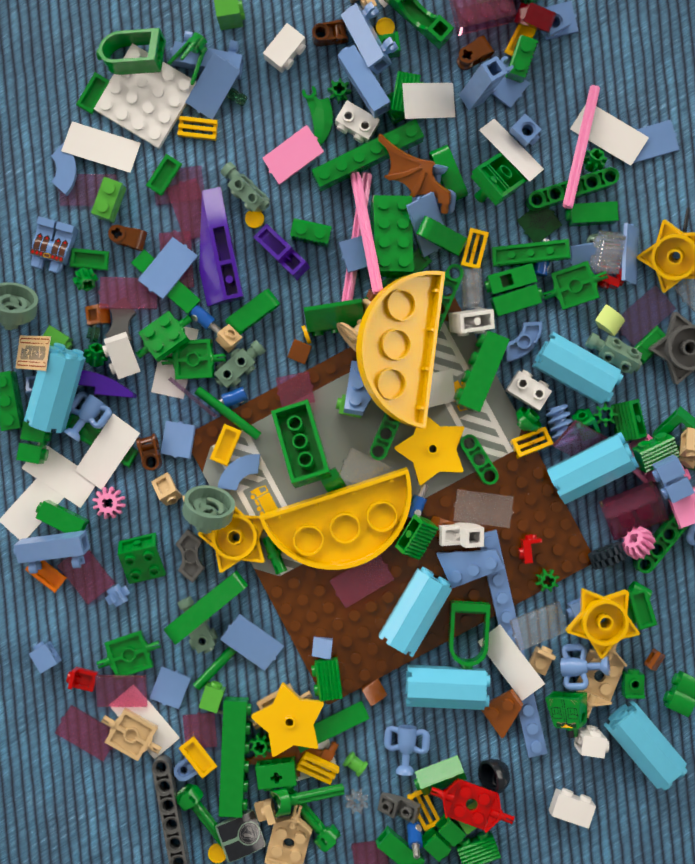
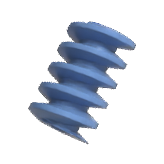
M568 404L546 409L550 410L546 417H552L548 424L554 425L550 432H556L552 439L559 440L554 446L574 442L573 439L577 437V434L570 433L575 427L568 426L573 420L566 419L571 414L568 411H564Z

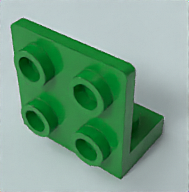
M156 532L119 541L118 557L129 584L166 575L158 552Z

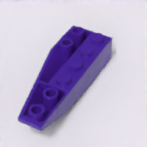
M221 187L202 191L199 271L207 307L245 299Z

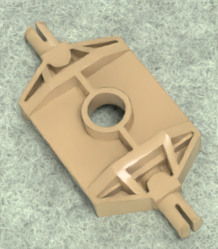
M618 643L614 644L606 655L609 657L610 676L604 674L601 680H595L594 674L599 670H589L586 673L589 685L585 690L577 691L587 692V718H589L594 706L612 705V696L624 666L627 667V664L616 652ZM589 649L586 661L588 663L601 662L602 659L598 656L595 649ZM581 676L578 677L576 683L583 682Z
M295 805L290 816L277 818L276 823L273 825L264 863H304L312 828L300 818L301 805L299 807ZM287 838L292 839L294 844L288 846L284 843V840Z

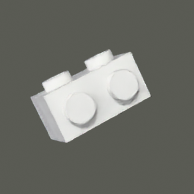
M286 23L263 52L264 59L281 73L285 69L289 70L294 63L293 59L296 55H301L306 48L305 37Z
M347 100L335 119V125L342 133L347 134L348 132L353 135V138L359 143H367L380 125V119H374L372 114Z
M480 308L448 313L450 332L457 333V336H467L469 332L480 334L485 333V330L495 329L494 309Z
M126 332L104 339L105 345L102 348L105 356H110L112 361L109 364L112 374H117L118 379L141 372Z
M520 370L517 371L505 391L534 410L540 411L552 390L548 389L549 385L541 380L537 382L532 379L533 375L525 370L522 372Z
M586 725V728L581 727L577 729L578 737H575L574 746L583 756L605 759V753L609 751V741H607V738L598 727Z
M562 788V790L555 789L549 812L553 817L589 829L596 806L589 796L583 794L577 796L571 790Z

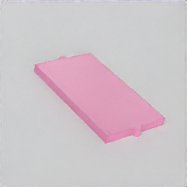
M308 125L304 126L263 157L264 162L269 168V173L273 174L279 185L324 153V150L317 141L318 137L314 136Z

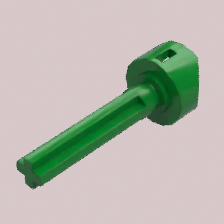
M341 783L290 795L286 788L272 790L270 795L277 804L275 817L291 814V806L345 795V789Z
M186 784L177 792L178 805L183 811L191 808L222 848L215 829L218 823L200 801L204 795L203 791L197 785Z
M293 787L287 789L289 795L297 793ZM307 803L299 804L302 806L301 816L318 834L314 843L321 851L327 852L336 844V839L341 836L340 831L334 824L325 827L324 823Z

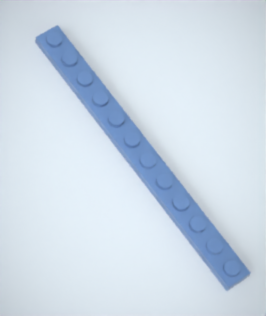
M497 530L484 532V547H480V550L498 549L503 560ZM504 568L486 575L497 624L502 626L525 657L507 573ZM532 693L522 701L523 706L518 713L529 758L548 754L535 696Z

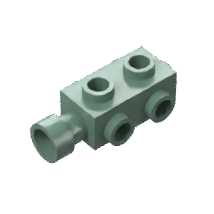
M228 162L221 169L220 173L226 179L229 178L231 180L227 185L231 189V193L236 198H241L245 202L244 206L251 212L266 210L270 205V199L252 180L248 179L244 174H240L232 162Z
M592 332L587 339L586 347L599 351V357L619 367L622 372L632 374L640 369L642 353L636 348L630 347L620 339L610 335L603 341L599 338V335Z
M257 340L250 344L251 347L247 351L244 348L240 350L239 348L235 349L229 355L231 358L226 363L223 361L216 366L215 369L217 371L214 373L216 375L215 381L221 387H236L241 382L240 377L243 374L249 375L256 369L254 366L256 361L254 359L266 352ZM240 358L245 359V363L243 365H240L238 363V360ZM227 370L231 373L229 378L224 376V372Z
M189 596L177 604L180 610L185 612L194 604V601ZM209 618L189 634V643L193 650L196 649L197 653L202 651L204 654L214 649L217 643L218 635L215 629H210L207 623L210 621ZM204 638L206 643L201 644L199 639Z

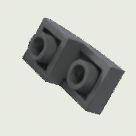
M383 792L381 793L377 810L393 819L398 815L414 824L418 820L421 804L399 795Z

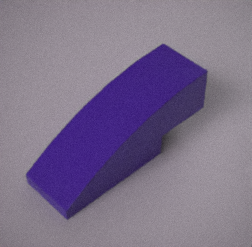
M267 223L253 237L295 280H298L310 268L308 263Z
M82 370L78 385L95 387L94 394L127 398L137 397V394L128 387L110 377Z

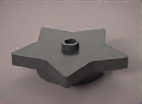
M672 312L666 335L648 348L650 352L667 362L673 384H679L695 370V325L678 312Z

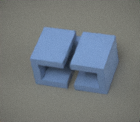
M671 455L652 464L654 469L652 475L656 482H661L662 488L660 491L665 500L668 499L675 503L695 493L688 477H684L686 473L678 457Z

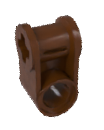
M344 20L316 24L312 29L313 43L316 46L322 47L349 42ZM323 32L325 36L319 38L316 36V33Z
M482 35L460 50L457 65L462 70H468L490 58L495 51L486 37Z
M113 225L109 228L108 236L115 244L143 251L148 232L137 228ZM120 231L122 236L116 238L114 234Z
M156 433L145 438L137 437L136 444L143 467L149 471L159 470L162 466V458ZM154 457L157 463L151 468L148 465V460Z

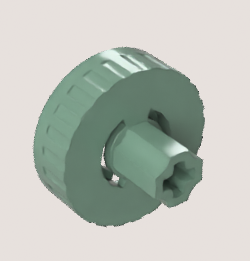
M0 283L1 325L6 330L18 329L19 325L31 322L37 315V294L31 288L19 283Z
M209 485L196 486L185 494L182 512L185 519L195 526L198 532L208 534L212 530H219L230 524L235 509V501L228 492L221 488Z

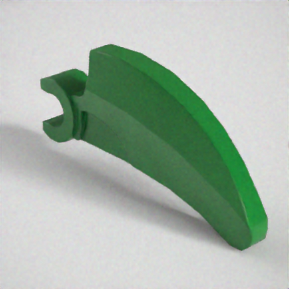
M312 86L313 93L311 95H307L305 89L302 90V94L307 100L312 115L314 136L318 137L317 141L321 146L331 132L333 111L329 98L319 100L316 97L317 90Z

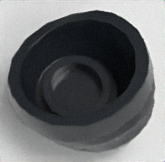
M488 759L480 763L478 776L484 788L502 793L510 781L509 768L506 763L498 759Z

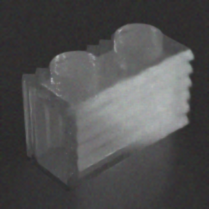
M599 231L598 236L594 238L595 254L591 255L590 266H592L595 272L601 273L606 271L609 274H619L626 236L620 232Z
M481 268L463 269L464 274L461 280L463 310L480 309L484 305L482 303L483 289L481 287L483 285L481 283L483 281L481 279L483 277H481Z

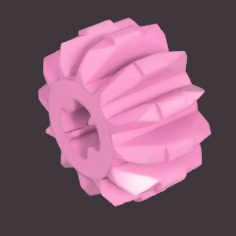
M103 487L102 492H96L99 498H93V502H97L98 505L93 506V509H100L97 513L98 516L104 513V519H108L109 516L116 518V513H123L119 507H126V504L121 503V500L125 499V496L119 497L121 490H117L114 493V487H110L109 491L106 487ZM112 499L113 502L111 503L113 506L107 507L106 503L108 502L106 500Z
M633 527L631 532L627 531V536L622 537L624 541L622 542V547L625 553L633 559H644L646 554L650 555V550L655 549L653 544H655L656 540L652 532L644 527Z

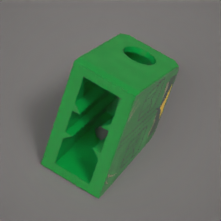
M551 692L545 700L553 725L556 728H565L568 738L578 737L577 729H580L587 722V692Z

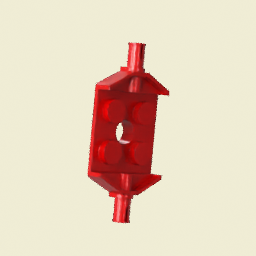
M459 778L447 789L440 790L433 786L431 788L430 795L443 800L445 818L449 817L484 830L485 833L499 821L513 824L514 816L503 813L499 793ZM469 799L477 801V806L474 809H469L466 806V802Z

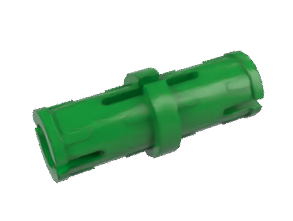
M269 536L261 539L268 554L267 558L270 559L276 575L287 571L281 556V550L278 549Z

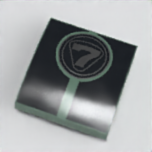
M252 809L244 812L242 818L230 817L215 826L228 863L248 856L266 846L255 812Z

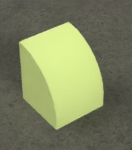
M605 305L595 321L598 328L615 337L625 319L616 310Z

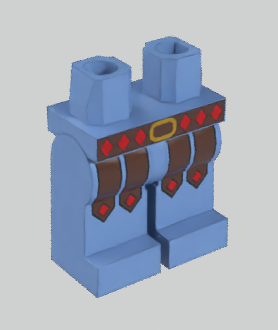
M38 216V226L29 253L32 255L31 266L43 270L45 260L50 261L48 271L60 275L63 266L68 265L71 248H73L78 229L69 224Z

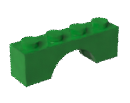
M384 0L439 50L452 36L454 27L441 15L429 12L418 0Z

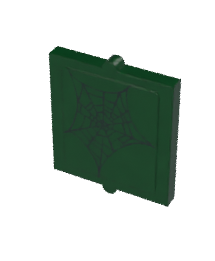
M549 207L538 211L529 210L516 220L525 231L524 234L528 235L533 243L541 242L562 226L554 215L555 212L551 211Z

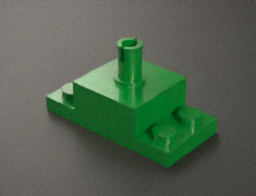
M501 152L477 166L470 176L481 188L474 194L475 198L481 203L489 198L495 206L510 197L528 181Z

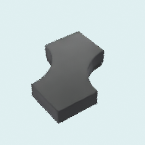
M124 297L109 308L113 321L110 330L105 336L109 338L126 332L129 341H132L129 325L132 318L136 315V311Z
M187 529L176 542V546L182 554V563L178 571L193 583L206 567L203 566L199 558V547L203 540Z

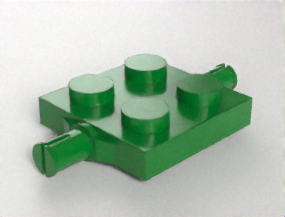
M585 261L551 273L554 289L543 292V296H545V300L557 297L562 310L600 298L597 288L598 282L608 279L607 272L604 271L595 275L589 261Z
M167 311L138 332L143 340L144 347L135 352L136 355L141 359L147 353H150L159 363L189 341L184 327L193 322V320L187 315L178 321L170 311Z
M212 339L189 340L175 350L172 357L164 358L162 360L164 362L161 363L162 365L173 364L176 380L214 378L215 362H225L226 358L219 357H226L225 353L214 354Z
M142 630L106 641L104 644L107 650V658L97 661V667L100 669L110 665L116 679L152 668L154 664L151 658V651L161 648L160 641L148 644Z

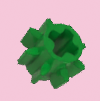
M341 78L337 82L332 80V88H327L328 93H332L330 100L335 99L338 104L342 100L347 101L346 95L351 94V90L347 89L349 82L344 83ZM338 88L342 89L341 94H337Z
M600 149L586 150L583 161L585 169L589 172L602 170L607 158L604 157V152Z
M82 267L75 271L76 277L72 278L78 290L89 291L96 287L95 281H98V278L92 268L88 270Z
M93 343L88 345V349H84L86 363L93 367H99L104 365V361H108V357L105 356L102 348L103 345Z
M604 403L603 408L596 407L599 413L593 414V417H598L597 425L604 423L606 428L608 422L615 423L612 417L618 416L617 413L612 411L615 406L609 408ZM603 411V412L605 413V412L608 411V412L610 413V414H609V418H610V419H608V418L602 419V418H601V416H602V413H601V412Z
M542 568L540 575L535 574L538 577V581L535 584L542 585L540 588L542 592L545 588L552 592L554 586H559L556 584V579L559 576H553L554 570L552 569L546 572ZM545 576H548L549 578H551V579L548 581L549 584H546V583L543 582V581L546 580Z
M257 733L256 739L252 738L250 740L253 746L249 750L254 751L255 757L262 755L265 758L267 752H271L270 739L267 733L264 736Z

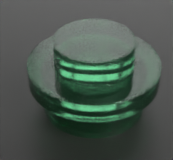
M93 325V328L89 327L86 338L90 339L89 343L91 344L92 342H98L101 328L96 327V325Z

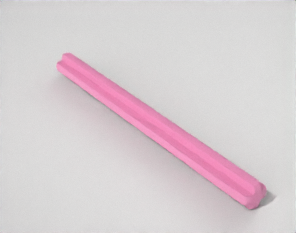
M591 85L563 201V207L567 209H572L599 96L600 87Z
M362 172L361 178L368 207L372 174ZM357 209L355 211L351 239L362 236ZM346 268L342 301L353 300L357 271L348 273Z
M355 172L350 175L372 292L377 295L383 289L362 178L359 172Z

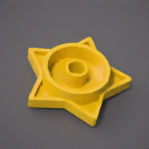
M666 219L661 223L656 243L637 256L638 260L656 271L663 293L682 279H695V232L684 233ZM678 252L680 258L675 259L673 253Z
M427 416L426 428L415 427L412 436L394 447L397 452L413 462L419 485L424 484L438 472L462 473L464 471L456 450L464 426H439ZM431 445L436 446L434 453L429 451Z
M235 506L232 521L225 528L212 530L208 534L198 533L199 537L215 549L220 573L225 572L241 560L265 563L260 542L264 528L259 516L245 515ZM235 534L240 535L239 541L234 540L233 536Z
M581 588L580 613L565 629L567 633L588 639L601 659L620 640L640 635V632L627 615L629 591L624 589L602 596Z
M282 682L273 704L252 714L251 718L269 733L273 757L294 745L318 748L314 723L324 705V701L302 699L286 683ZM292 719L293 723L289 724L286 722V720Z

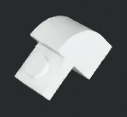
M463 522L453 525H439V545H461L465 548L484 547V527L474 523Z

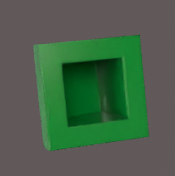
M336 467L330 469L332 477L321 480L327 492L347 486Z

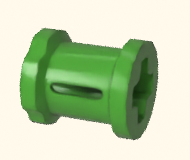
M352 751L342 765L349 767L359 777L366 769L368 762L360 760L355 756V752Z

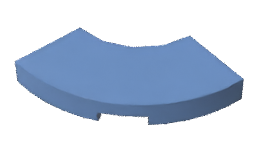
M63 142L51 155L57 168L52 183L68 196L76 182L77 163L74 155L61 151L64 145Z
M542 321L522 323V329L518 337L507 345L505 362L520 359L534 348L542 332Z
M250 454L233 461L222 473L218 488L237 490L239 483L244 477L250 474H258L261 454Z

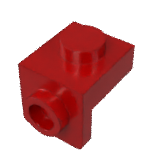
M622 268L617 271L615 277L608 275V279L599 281L598 287L615 290L622 286L624 283L621 280Z
M537 534L525 535V539H520L521 548H518L519 559H522V562L525 564L533 563L531 544L542 543V538L537 537Z
M75 667L67 675L66 683H69L68 689L77 688L93 692L98 672Z

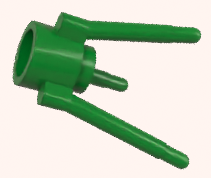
M197 32L192 37H189L187 42L167 62L168 65H171L181 54L180 60H184L190 51L195 54L200 52L190 82L191 85L195 83L204 54L208 50L205 47L207 40Z

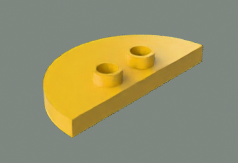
M443 271L413 273L401 277L384 287L367 307L357 335L356 356L358 369L370 397L387 415L403 424L416 428H426L445 279V272Z
M405 467L260 514L259 518L273 543L297 562L325 570L356 567L367 563L383 553L403 529L409 514L412 496L409 471Z

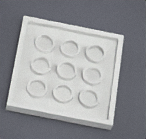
M132 43L123 59L147 57L148 52ZM162 62L161 72L126 75L113 74L94 109L96 112L160 149L187 105L185 102L196 81L194 85H191L190 77L165 62Z

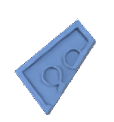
M352 361L343 413L363 416L372 398L362 382L357 361Z
M498 549L442 551L436 553L451 584V588L505 568Z

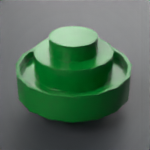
M521 407L516 412L517 425L523 431L536 432L541 427L540 417L533 409Z

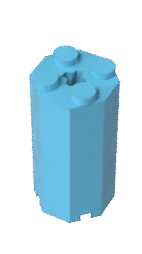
M552 332L549 335L550 341L544 342L535 358L537 362L533 363L532 367L597 404H602L605 401L609 402L614 394L612 392L614 386L619 385L623 378V375L620 374L621 370L559 334Z
M54 343L53 346L49 347L46 371H37L24 421H29V426L44 432H51V429H57L56 433H62L66 429L86 359L83 357V351L66 349L65 345L61 343Z
M620 432L547 468V472L554 487L556 486L560 498L564 504H567L636 470L640 466L635 457H633L623 434Z
M423 566L415 571L379 633L380 639L387 638L386 643L404 654L409 652L411 657L414 656L452 591L449 581L441 576L438 579L435 578L432 571Z
M407 665L408 671H406L405 688L407 707L484 710L485 707H489V695H487L486 690L487 687H490V675H488L484 668L462 669L461 667Z
M634 701L630 702L631 706L626 704L620 706L609 716L610 723L607 724L605 722V728L657 789H669L673 781L687 773L685 768L687 763Z

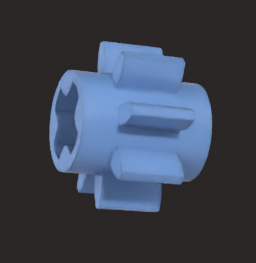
M117 584L107 590L108 596L105 599L108 605L114 604L115 607H118L128 601L126 596L130 592L126 585L121 588L120 584Z

